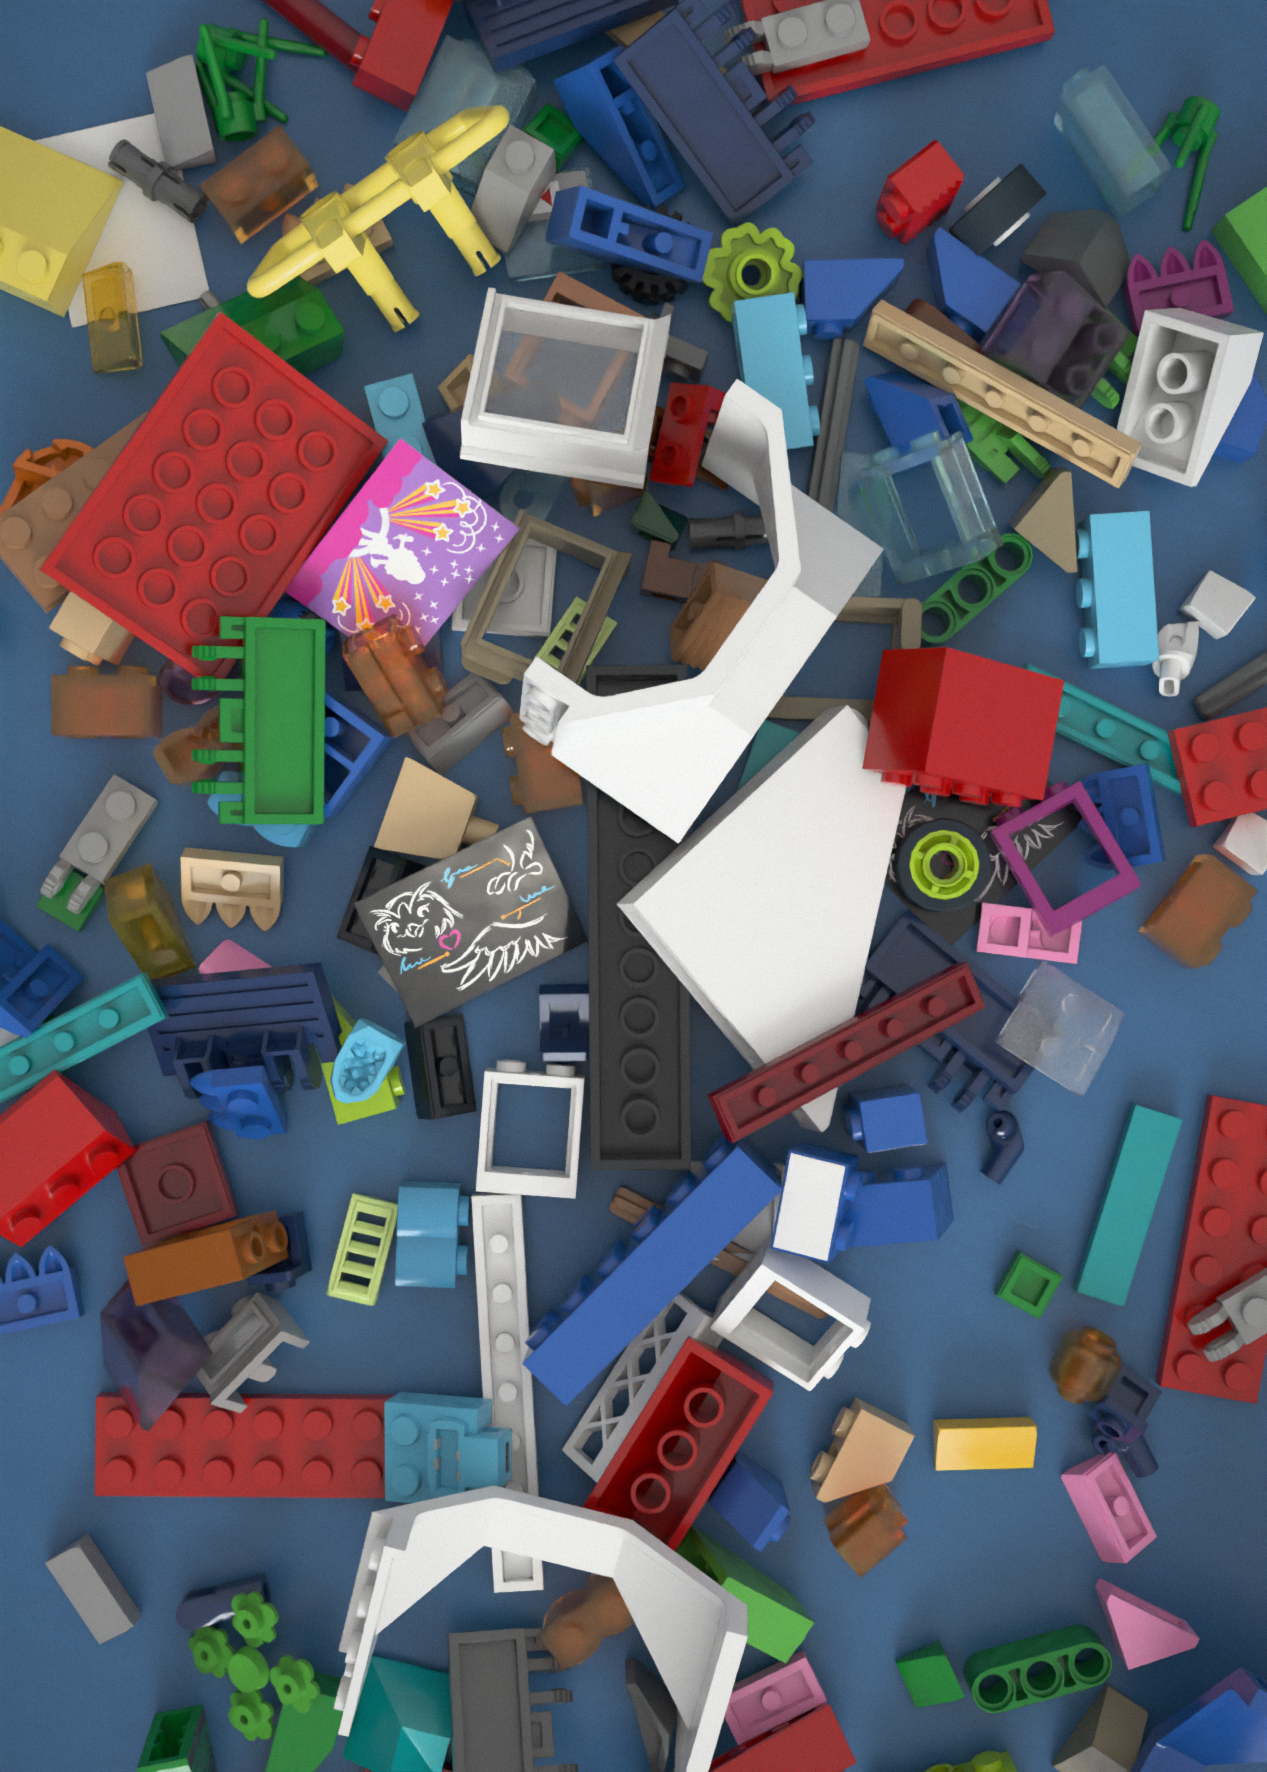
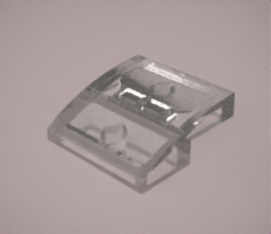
M1040 960L1017 997L1019 1003L995 1042L1077 1096H1083L1101 1066L1125 1013L1049 963Z

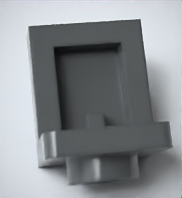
M666 302L661 314L658 315L652 312L649 319L656 320L671 314V327L675 315V305ZM669 335L662 373L673 380L686 383L688 379L700 382L707 366L709 352Z

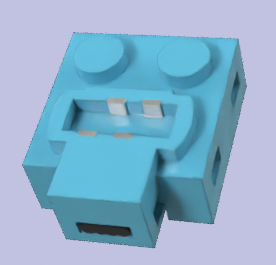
M399 1392L384 1402L385 1501L415 1503L493 1485L502 1487L512 1479V1428L490 1427L492 1424V1399Z

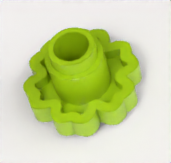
M750 222L744 223L737 228L725 230L720 237L721 248L709 250L702 283L713 289L709 295L708 304L714 311L719 312L725 321L732 322L730 306L734 301L794 292L795 299L798 297V284L802 278V270L798 265L790 262L795 252V246L790 240L784 238L778 229L768 228L759 233L754 224ZM746 266L755 267L759 273L758 281L752 286L745 284L742 280L741 274Z

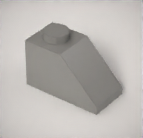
M511 124L484 170L471 208V213L493 248L507 256L557 171L555 150Z

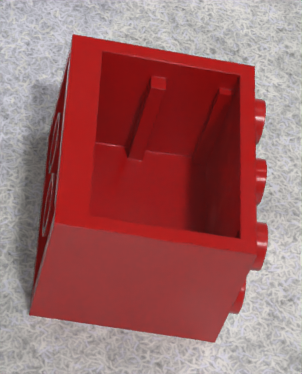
M948 647L883 650L862 769L881 773V783L911 787L912 782L914 785L921 786L920 792L950 796L952 790V794L959 795V801L970 804L988 805L989 797H991V803L1020 808L1022 799L1044 800L1064 680Z

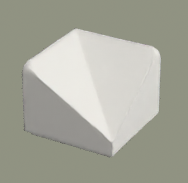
M1209 570L1178 610L1193 622L1199 621V626L1217 640L1226 636L1256 597L1246 589Z
M1255 813L1233 817L1212 847L1250 875H1263L1267 869V820Z

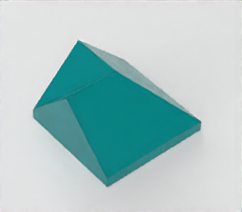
M372 1654L345 1745L343 1758L372 1772H442L451 1739L448 1673Z

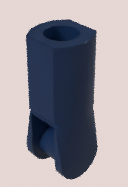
M265 1574L188 1592L176 1612L178 1624L184 1629L196 1630L219 1623L221 1620L223 1622L232 1620L236 1614L233 1612L231 1602L233 1597L239 1593L248 1595L252 1591H257L262 1595L264 1602L271 1603L270 1589Z

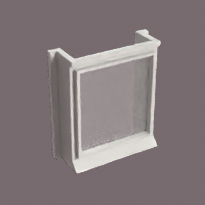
M488 287L461 417L462 446L460 459L643 489L662 368L669 339L671 314L654 320L498 294L495 288Z

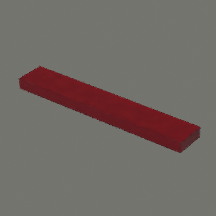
M958 962L707 1094L726 1140L734 1143L986 1008L968 962Z

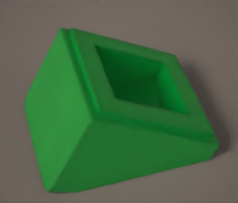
M940 1640L895 1660L916 1708L952 1702L965 1697Z

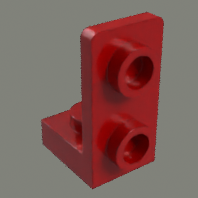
M671 382L650 473L651 481L658 484L681 487L693 486L706 427L715 426L724 396L726 395L725 392L708 385Z

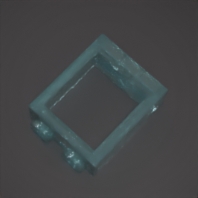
M939 430L931 431L909 441L912 449L901 453L897 445L885 448L869 456L872 465L854 474L898 586L980 561L1004 545L961 431L942 438ZM931 461L960 538L920 550L891 475Z

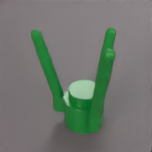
M265 18L259 21L257 45L268 48L269 22ZM202 23L199 26V32L212 81L205 65L200 63L198 59L194 63L213 115L215 131L219 134L220 141L240 142L258 136L257 124L267 122L264 107L267 59L256 57L253 103L247 101L245 92H227L209 27L207 24Z
M213 23L207 24L215 46L224 83L235 91L245 92L247 99L252 103L254 90L231 74L232 70L240 71L243 68L248 54L270 60L276 58L277 53L275 50L319 57L327 55V52L320 46L269 36L268 48L257 45L258 34L246 33L232 27L226 29ZM200 36L197 44V59L200 63L208 66ZM264 98L265 112L281 123H286L288 115Z
M1189 96L1186 98L1179 113L1169 112L1162 128L1120 180V186L1126 188L1170 134H1173V142L1180 147L1175 160L1177 168L1184 166L1191 151H1197L1200 148L1183 221V230L1187 232L1193 226L1211 150L1218 137V133L1214 128L1221 115L1219 107L1204 97Z

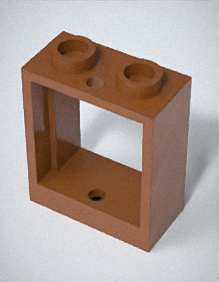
M275 1209L186 1232L125 1255L123 1260L135 1304L140 1306L244 1280L289 1258L286 1249L288 1237L285 1227L278 1220Z

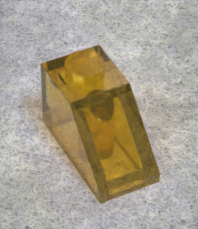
M151 863L104 880L108 921L142 973L147 972L150 979L168 978L196 967L195 959L172 898Z

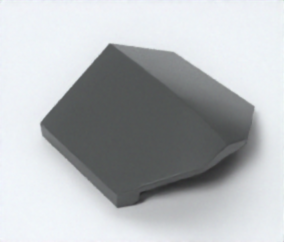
M1097 209L1050 213L1020 258L1022 262L1100 314H1103L1123 283L1130 265V259L1119 224L1109 213Z
M635 1657L626 1660V1688L633 1702L650 1763V1771L665 1772L677 1716V1706L668 1688Z

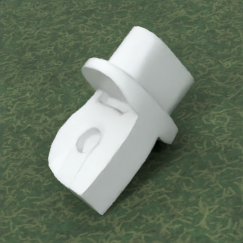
M1199 621L1167 624L1159 631V660L1153 662L1152 667L1154 673L1160 677V694L1168 697L1179 694L1181 680L1189 675L1197 655Z

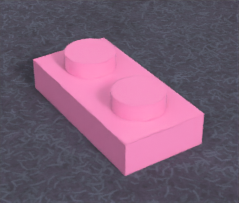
M804 1650L792 1655L787 1663L780 1661L735 1683L724 1717L737 1744L740 1745L827 1702V1699Z

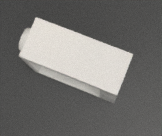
M497 1060L496 1068L487 1067L484 1072L476 1191L576 1199L585 1074H575V1065L547 1063L546 1071L526 1070L525 1061ZM499 1083L571 1088L565 1171L493 1166Z
M770 1235L719 1298L710 1329L808 1391H811L823 1376L830 1379L836 1373L843 1360L844 1352L850 1345L857 1348L867 1336L871 1326V1322L867 1320L871 1298L808 1258L770 1249L773 1237ZM775 1280L837 1319L814 1346L752 1308Z

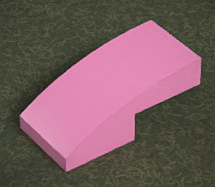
M982 903L977 952L1077 964L1082 921L1050 938L1033 909Z

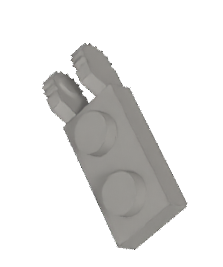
M825 0L761 18V21L752 20L741 25L738 24L723 34L727 44L737 32L751 26L757 37L749 45L764 41L766 51L761 50L741 56L732 64L733 67L742 60L753 76L769 71L775 74L866 49L870 43V36L859 0Z
M113 774L59 855L61 860L54 865L48 877H46L40 893L52 899L53 896L59 893L73 869L76 868L87 876L72 893L67 909L76 915L81 913L99 886L106 884L157 807L158 801Z
M1267 1268L1215 1298L1217 1300L1216 1303L1188 1320L1187 1324L1193 1335L1210 1331L1213 1327L1223 1323L1226 1318L1233 1327L1204 1347L1203 1352L1209 1361L1222 1360V1358L1239 1350L1243 1344L1248 1345L1267 1333Z

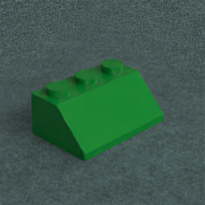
M300 276L295 277L265 297L255 298L246 291L160 332V338L178 367H180L216 314L222 312L302 375L341 357L345 333L320 290Z

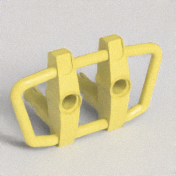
M502 105L467 108L429 133L425 134L421 130L402 141L385 156L387 162L341 195L335 190L317 201L300 216L301 223L280 238L269 249L248 279L247 290L249 294L255 298L265 297L325 258L336 274L347 267L367 296H371L391 325L393 332L405 328L404 320L396 308L400 310L408 324L417 319L420 313L413 307L394 279L393 274L369 240L365 230L410 198L421 207L424 213L430 209L447 236L453 240L475 276L487 271L477 251L482 253L491 268L500 261L501 256L495 251L451 181L453 175L449 170L498 135L508 125L510 120L508 110Z

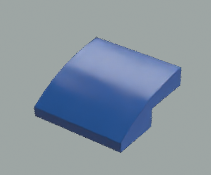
M0 920V1028L27 1038L78 985L84 976L48 943L37 953L8 925Z

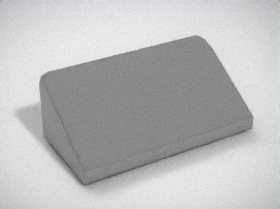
M193 55L182 56L146 72L165 162L171 165L174 171L216 164Z
M471 672L402 731L437 773L443 775L514 716V711L487 678Z
M88 1533L46 1560V1566L99 1644L135 1626L142 1615Z

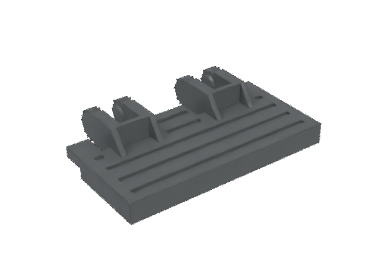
M517 1628L449 1633L447 1635L453 1772H578V1764L575 1763L534 1767V1759L554 1757L552 1711L531 1712L530 1707L573 1702V1692L566 1688L529 1692L528 1674L545 1672L557 1674L571 1669L570 1657L527 1659V1652L547 1650L546 1628Z

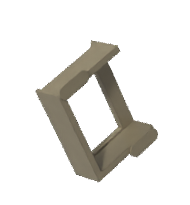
M520 509L514 522L520 529L500 553L460 643L462 666L470 672L502 685L510 683L513 678L523 682L524 673L533 660L485 641L483 638L527 539L530 538L601 570L557 669L558 672L577 684L622 579L627 578L630 572L632 553L615 551L525 513V510Z
M851 596L834 620L836 623L892 625L891 649L920 648L922 605L915 598ZM781 696L765 720L813 722L826 709L848 705L850 708L861 713L868 724H870L874 700Z

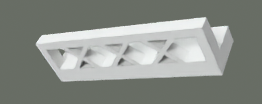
M682 1292L628 1344L562 1449L596 1483L687 1337H693L718 1348L724 1338L710 1329L714 1313L700 1308ZM675 1303L687 1312V1315L677 1331L666 1334L665 1317ZM655 1347L656 1364L650 1373L640 1375V1356L645 1349ZM628 1388L630 1405L622 1416L613 1417L612 1401L619 1390ZM602 1430L603 1448L593 1461L582 1451V1448L592 1432Z

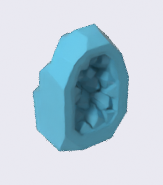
M360 1018L336 1057L332 1068L330 1083L334 1097L343 1103L368 1100L376 1094L396 1062L406 1041L382 1026L365 1018Z

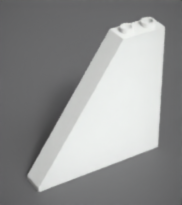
M848 705L826 709L617 903L619 908L753 1070L853 1018L906 787L881 783V773L862 769L869 724L861 713L850 708ZM838 1087L790 1112V1114L802 1128L823 1132L830 1124Z

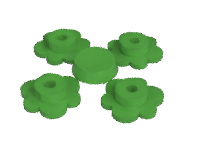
M252 1591L248 1595L245 1593L237 1594L231 1602L233 1612L236 1614L232 1619L233 1626L244 1637L249 1646H243L235 1651L228 1644L229 1637L226 1631L221 1628L215 1630L213 1625L196 1629L195 1635L189 1639V1647L193 1652L194 1663L197 1669L203 1674L212 1672L217 1678L224 1677L228 1672L232 1683L239 1689L230 1696L233 1706L229 1709L228 1717L231 1724L242 1732L249 1741H254L258 1737L267 1740L275 1732V1726L271 1719L274 1715L273 1706L268 1701L263 1700V1695L259 1690L266 1686L269 1676L281 1703L284 1705L292 1704L294 1709L300 1713L308 1712L313 1707V1699L320 1693L319 1685L313 1680L314 1669L305 1659L295 1661L291 1655H284L280 1658L279 1664L269 1672L264 1656L255 1648L261 1646L264 1642L269 1643L276 1638L277 1633L274 1625L278 1622V1612L271 1603L264 1602L259 1592Z

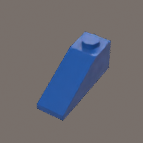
M621 44L582 62L552 81L574 128L645 206L650 205V209L684 189L686 185L655 117L613 61V58L624 50Z
M579 185L556 191L545 242L587 257L693 283H702L713 233Z

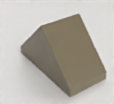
M1064 466L1053 467L1008 521V524L1067 573L1078 572L1072 473Z
M1106 1683L1051 1763L1052 1766L1060 1772H1130L1139 1754L1148 1717L1147 1710Z

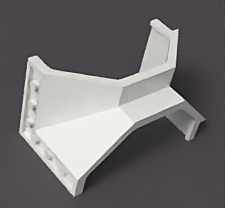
M736 379L724 396L701 466L760 506L775 571L707 668L700 675L692 679L606 697L590 694L537 656L523 676L519 719L525 722L522 729L543 745L547 746L552 741L551 755L678 844L884 550L791 485L782 409L738 379Z
M494 1485L372 1512L338 1650L347 1653L344 1676L341 1678L334 1704L335 1710L343 1711L339 1735L349 1736L379 1632L480 1548L487 1546L613 1578L677 1706L674 1772L709 1771L748 1638V1608L745 1603L633 1520Z

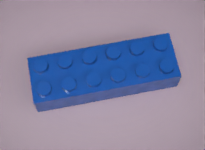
M724 1134L719 1136L704 1152L705 1160L702 1162L703 1166L695 1174L690 1169H687L668 1189L671 1194L667 1197V1202L660 1209L655 1204L651 1205L634 1223L636 1229L631 1234V1238L626 1243L618 1239L600 1257L599 1261L601 1264L596 1269V1274L590 1279L584 1273L565 1293L567 1298L561 1304V1309L555 1313L549 1308L531 1327L532 1334L525 1341L529 1348L522 1364L565 1406L782 1191L781 1171L746 1137L732 1143L726 1140Z

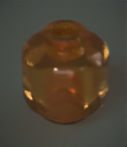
M1083 1326L1080 1330H1071L1062 1336L1049 1363L1048 1372L1051 1379L1058 1385L1057 1392L1064 1399L1075 1404H1083L1084 1401L1097 1402L1103 1396L1109 1394L1122 1367V1358L1116 1350L1117 1343L1103 1331L1089 1326Z

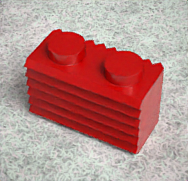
M937 140L932 141L887 176L886 183H884L885 186L876 204V220L880 228L889 238L894 239L896 237L901 244L908 245L911 238L916 239L919 232L924 233L926 226L931 227L934 220L939 221L942 214L947 215L963 182V172Z

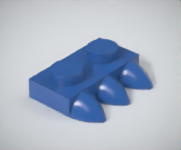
M1149 763L1097 772L1080 781L1092 802L1102 803V806L1096 809L1131 867L1166 861ZM1082 818L1078 823V827L1093 835ZM1099 844L1094 845L1084 856V861L1094 867L1113 870Z
M264 1066L210 1070L199 1073L190 1079V1085L195 1090L203 1093L199 1097V1102L207 1109L212 1110L208 1118L216 1126L235 1131L238 1138L264 1139L269 1135L286 1134L288 1116L276 1091L271 1086L272 1082Z
M48 1245L40 1258L38 1274H36L33 1266L24 1256L18 1252L13 1253L6 1268L5 1281L2 1280L0 1275V1335L76 1319L85 1314L75 1265L69 1266L60 1251L52 1245Z

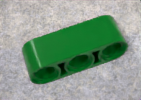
M1014 533L999 536L921 604L922 614L928 612L937 614L943 621L944 629L941 636L934 637L925 633L921 627L920 648H936L945 643L1029 569L1033 560V551L1028 540ZM1005 548L1014 553L1017 560L1015 570L1007 571L998 566L995 559L997 549ZM960 581H972L978 586L980 590L978 603L970 604L961 599L958 594Z
M1081 1624L978 1651L969 1657L963 1671L964 1679L976 1705L983 1711L992 1714L1002 1713L1096 1687L1107 1680L1113 1665L1112 1657L1098 1634L1092 1628ZM1085 1648L1095 1649L1093 1656L1089 1660L1080 1663L1075 1662L1076 1655ZM1038 1661L1047 1662L1046 1669L1042 1673L1033 1676L1027 1674L1028 1668L1033 1663ZM994 1674L1000 1676L999 1682L995 1686L986 1689L979 1687L984 1677Z

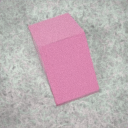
M1101 1578L1098 1579L1095 1588L1116 1652L1128 1670L1196 1648L1200 1638L1185 1620Z

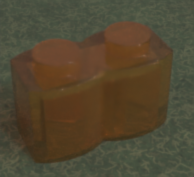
M219 705L205 713L196 727L184 728L171 733L153 751L154 758L171 784L181 787H192V781L211 779L223 767L225 762L199 764L197 761H192V749L242 750V743L219 742Z
M881 1484L877 1488L872 1487L853 1493L824 1518V1523L830 1532L829 1538L832 1544L860 1578L865 1576L908 1539V1535L903 1527L909 1520L900 1509L902 1507L901 1503L885 1484Z
M593 1573L586 1581L583 1589L563 1595L546 1612L543 1620L542 1642L562 1668L573 1667L584 1662L597 1650L603 1638L617 1635L634 1623L613 1578Z

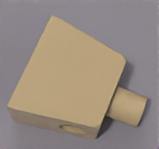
M405 757L374 847L443 860L461 851L464 844L471 846L498 833L500 825L474 816L480 797L413 759Z

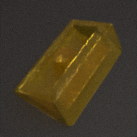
M123 261L82 274L93 372L97 374L143 368L132 270Z

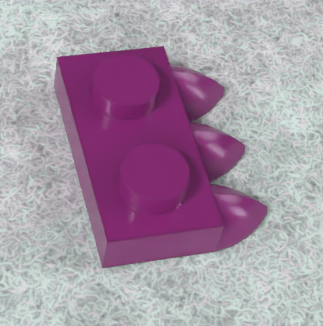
M1205 239L1200 241L1193 257V270L1190 269L1188 262L1178 250L1172 246L1168 247L1161 260L1160 277L1157 276L1155 269L1145 257L1139 253L1134 255L1128 267L1127 285L1123 288L1131 330L1135 336H1139L1145 310L1183 308L1217 319L1229 317L1234 312L1224 262L1212 244Z

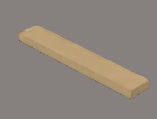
M881 300L873 308L863 346L932 385L955 394L957 399L1119 489L1126 480L1142 443L884 300Z

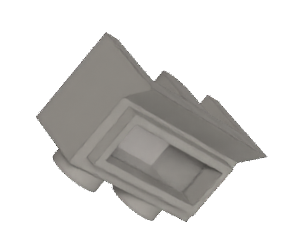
M259 1292L239 1300L232 1308L231 1315L233 1317L220 1331H213L199 1341L197 1345L198 1353L188 1363L209 1393L210 1404L238 1413H242L248 1406L236 1389L247 1378L266 1382L275 1375L276 1368L268 1356L282 1341L302 1349L310 1343L280 1300Z

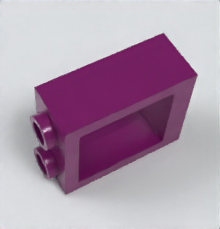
M1061 781L1046 789L1044 800H1041V803L1024 812L1022 806L1020 808L1014 807L995 819L998 827L991 831L990 836L1050 938L1134 892L1142 885L1080 781L1070 787L1067 786L1065 781ZM1074 802L1117 876L1053 911L1010 837Z

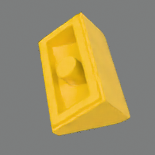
M1031 1417L934 1419V1469L1033 1468L1037 1425Z

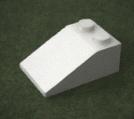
M1183 308L1145 310L1117 425V430L1142 443L1132 466L1189 487L1197 486L1251 383L1264 332Z

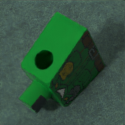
M203 1704L155 1713L137 1766V1772H217Z

